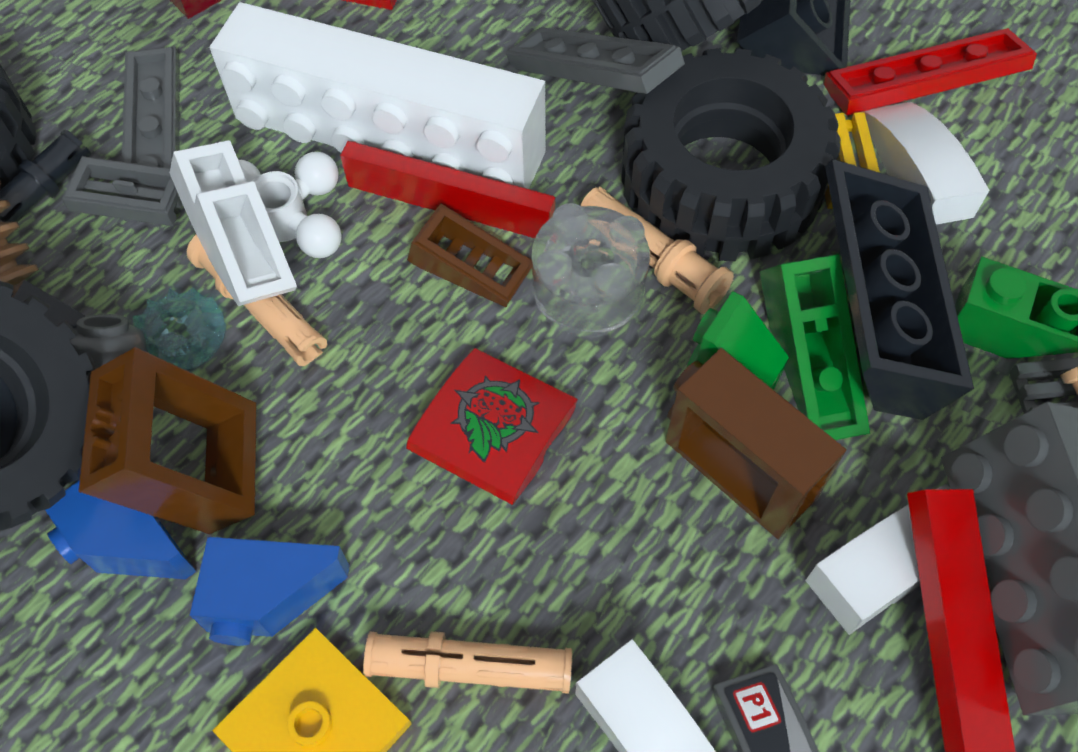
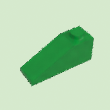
M840 255L780 264L760 271L769 328L772 335L789 356L784 371L798 410L834 440L871 434Z

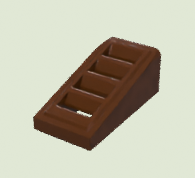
M443 204L438 206L412 241L407 261L504 307H507L535 264L530 258ZM444 237L453 240L447 250L438 246ZM466 246L473 250L463 262L456 256L462 247ZM484 254L493 259L484 272L481 273L474 267ZM504 263L513 267L502 285L492 279Z

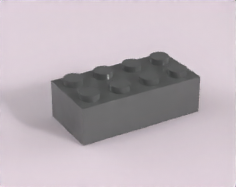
M1046 402L941 457L950 488L973 489L996 632L1023 716L1078 714V408Z

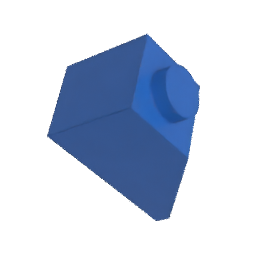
M80 480L65 490L66 495L50 509L45 510L56 526L47 535L58 552L70 564L80 558L97 573L187 579L197 572L157 517L78 492Z
M207 537L190 617L204 630L210 632V640L226 645L246 646L250 644L252 635L272 637L347 579L350 565L340 546Z

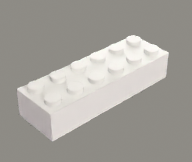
M242 2L238 3L209 47L236 119L251 129L261 130L264 127L284 132L298 142L308 143L313 140L334 146L339 152L343 151L347 141H353L526 189L530 188L546 152L544 80Z

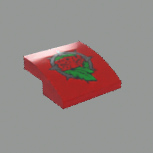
M474 348L434 397L409 436L406 449L513 505L540 469L546 450L568 423L574 413L578 399Z

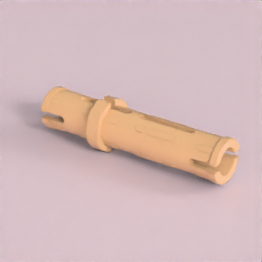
M432 631L429 638L369 632L365 646L363 672L365 677L384 676L424 680L425 687L440 688L441 681L496 687L562 691V693L569 694L572 648H565L564 650L445 640L444 632Z

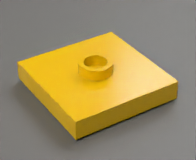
M315 628L212 731L231 752H387L412 723Z

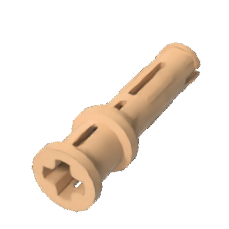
M602 187L593 188L583 199L579 209L581 217L588 219L622 246L653 267L657 281L665 287L673 285L694 301L693 307L698 312L705 314L709 308H714L726 295L733 282V272L727 267H720L718 269L696 253L697 248L692 242L682 239L674 241L642 216L636 214L608 194Z
M196 234L188 244L187 258L194 266L202 269L205 268L215 279L216 289L225 298L233 299L210 262ZM282 295L244 305L268 333L285 348L299 366L308 365L323 353L315 344L321 349L327 347V340Z

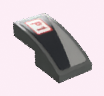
M777 664L714 685L716 704L739 752H819L802 712Z

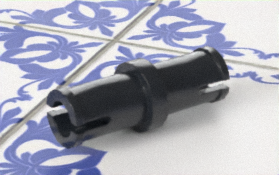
M63 130L60 136L32 161L28 159L22 161L17 166L20 172L0 190V200H9L11 205L0 213V220L3 222H19L46 195L53 198L60 191L57 185L78 166L81 157L91 156L89 149L85 146L80 148L83 143L68 130Z

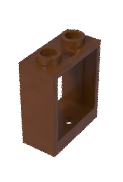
M134 347L91 371L78 492L207 534H212L254 516L257 403ZM154 407L207 429L205 482L150 462Z
M722 348L704 365L698 360L691 363L681 373L673 386L676 398L667 414L670 424L665 442L779 540L818 499L847 449Z

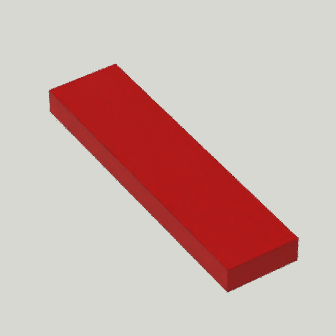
M1009 28L829 71L825 73L824 86L846 115H851L1033 69L1037 53Z
M347 141L340 154L348 187L434 211L440 204H443L467 220L550 242L554 232L555 197L552 195L353 141Z
M925 489L907 493L945 752H1016L973 489Z

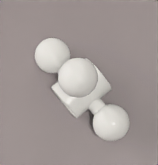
M322 152L305 154L296 164L295 179L289 174L279 171L267 172L261 175L252 163L246 160H238L246 181L255 182L279 242L290 241L296 238L300 249L306 255L313 258H326L336 252L341 243V230L337 222L325 214L307 216L303 199L309 194L316 196L324 195L336 186L339 172L335 161L330 156Z

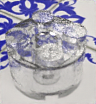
M567 203L555 209L553 217L542 226L532 246L533 297L546 320L554 328L576 337L597 338L608 335L610 331L624 324L626 326L635 319L644 301L650 262L649 246L644 235L645 229L637 218L625 216L604 207L580 206L575 203Z

